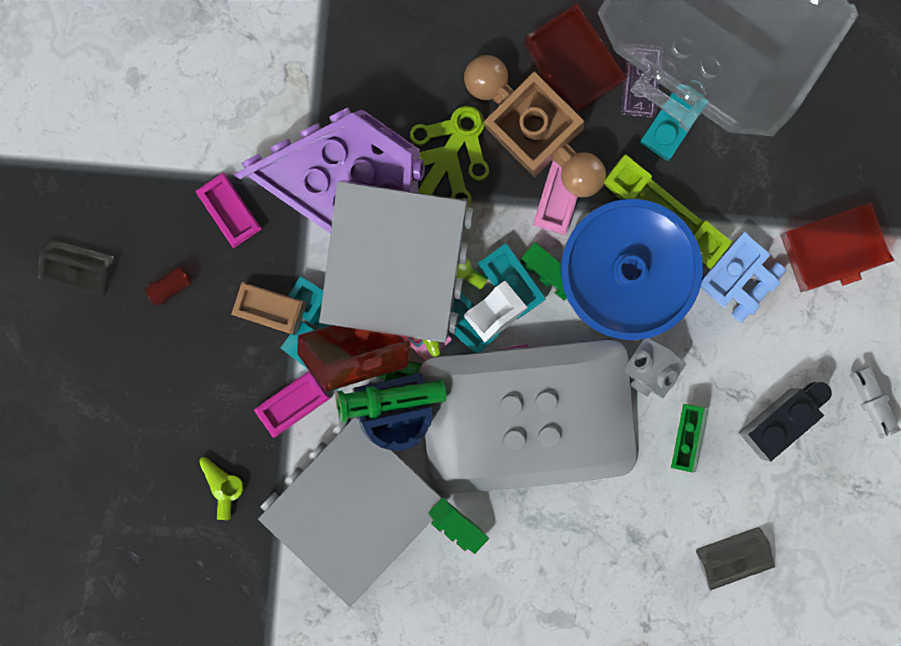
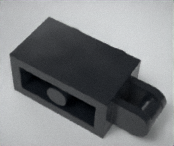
M811 382L803 389L790 388L744 427L739 434L760 459L772 462L825 416L819 408L829 401L832 396V390L824 382Z

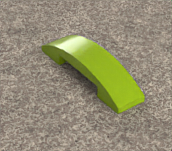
M625 154L606 177L604 184L620 200H647L662 205L674 212L687 224L695 236L700 248L703 266L712 269L731 245L732 241L708 221L700 220L651 179L652 175Z

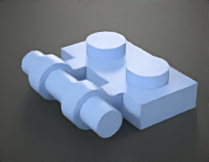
M743 232L719 258L712 269L704 275L700 288L721 307H726L734 299L739 306L732 312L731 316L742 323L749 314H755L760 308V301L769 291H775L780 285V278L787 270L777 262L769 271L763 267L762 264L771 254L748 234ZM752 276H755L759 283L747 294L741 288Z

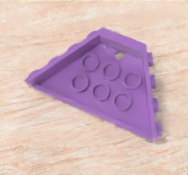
M346 108L329 117L332 122L330 125L321 129L319 123L301 131V140L291 144L290 140L286 139L270 148L273 153L272 155L262 159L261 155L257 154L243 161L241 164L244 169L233 174L239 179L248 176L331 234L338 181H356L357 184L418 193V180L422 181L424 175V160L419 159V148L367 112L359 110L351 113L349 108ZM373 145L381 149L383 153H376L373 149Z

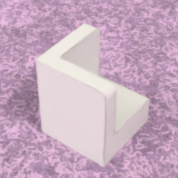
M504 281L496 286L482 302L468 310L464 317L482 340L486 342L511 325L527 309V306L508 283Z

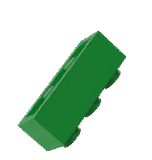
M534 242L520 259L523 262L522 266L530 274L534 271L540 276L538 280L544 286L548 287L551 285L556 290L555 295L565 301L567 298L561 282V263Z
M683 404L671 468L691 473L696 472L708 408Z
M443 497L428 512V515L433 519L431 524L439 532L444 530V534L452 542L456 539V544L464 551L468 549L473 554H476L490 539L479 526Z

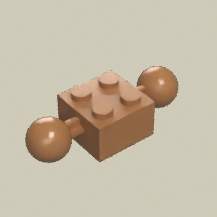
M482 55L476 57L468 64L464 73V82L470 94L481 100L493 99L499 105L484 121L486 129L534 178L554 160L562 168L561 180L565 189L572 195L589 197L596 194L603 187L606 179V170L602 161L591 153H576L568 145L584 130V120L535 72L514 91L507 84L508 71L504 63L498 58Z

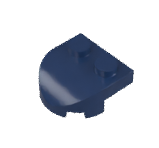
M422 373L354 387L352 392L364 391L366 386H373L377 390L421 384L424 383ZM429 404L381 411L377 418H370L367 415L358 417L363 434L374 445L392 451L406 450L417 445L427 433L432 422V407L429 408Z

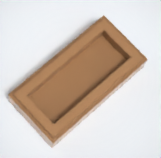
M242 282L231 315L297 335L307 302Z

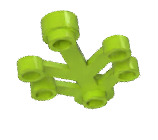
M462 106L455 110L451 120L428 126L417 124L412 127L410 131L411 141L419 147L427 145L431 138L452 134L445 146L420 152L419 159L424 160V166L434 165L420 186L418 193L432 195L447 171L452 189L451 198H455L458 194H464L468 198L467 207L470 206L471 195L465 188L457 153L465 142L471 161L469 166L470 178L481 182L488 177L489 166L483 160L478 136L484 129V117L477 108ZM466 118L474 122V126L468 130L461 126L462 120ZM417 130H424L427 133V137L423 141H418L414 138V133ZM482 165L485 168V174L475 176L472 172L473 167Z

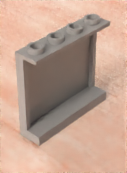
M338 181L319 323L445 343L449 333L455 334L458 313L452 312L453 301L461 297L463 278H457L459 264L465 265L468 252V243H462L464 229H471L474 208L467 207L468 198L455 199L357 184L356 181Z
M358 417L352 420L348 418L346 423H339L335 427L333 432L337 436L328 446L321 442L308 456L313 460L312 463L304 471L298 467L285 480L289 487L280 496L274 492L260 507L265 512L258 518L265 527L349 607L356 602L433 520L428 515V512L442 497L446 499L429 486L394 451L380 448L371 443L363 434Z

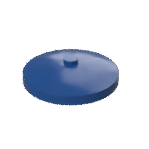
M625 199L610 202L593 210L577 224L565 244L561 258L560 274L567 301L576 315L585 324L609 337L623 340H640L666 332L686 316L699 294L703 276V264L697 240L690 228L679 216L666 207L654 202L640 199Z

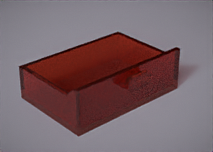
M577 4L536 31L525 36L524 45L540 69L538 71L546 84L549 87L552 86L558 96L577 114L622 85L627 78Z
M871 202L780 234L800 292L809 291L838 280L844 286L862 280L861 272L895 261L888 250Z
M336 325L298 335L297 355L325 392L397 371L409 365L410 341H404L399 335Z

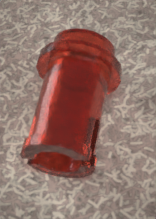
M178 266L177 269L155 283L153 281L148 282L149 286L144 290L152 303L157 306L160 303L162 305L167 304L166 299L192 284L183 269Z

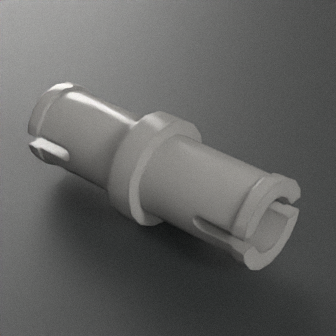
M868 366L863 368V370L850 374L863 400L861 406L864 411L868 410L879 438L887 437V434L892 435L899 432L901 428L898 426L887 403L890 399L887 393L883 394L873 374L872 367Z

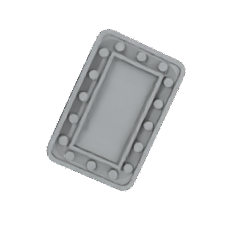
M601 339L443 355L425 360L419 370V374L422 373L424 383L442 380L446 389V402L429 404V408L432 407V422L425 434L429 477L432 486L441 493L450 494L564 484L628 474L636 464V448L630 377L624 373L628 363L626 348L615 339Z

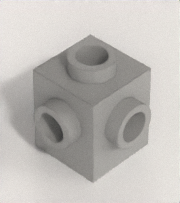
M647 338L642 341L635 353L630 357L624 373L633 379L630 386L648 397L652 392L664 399L668 391L675 385L686 363L670 349Z

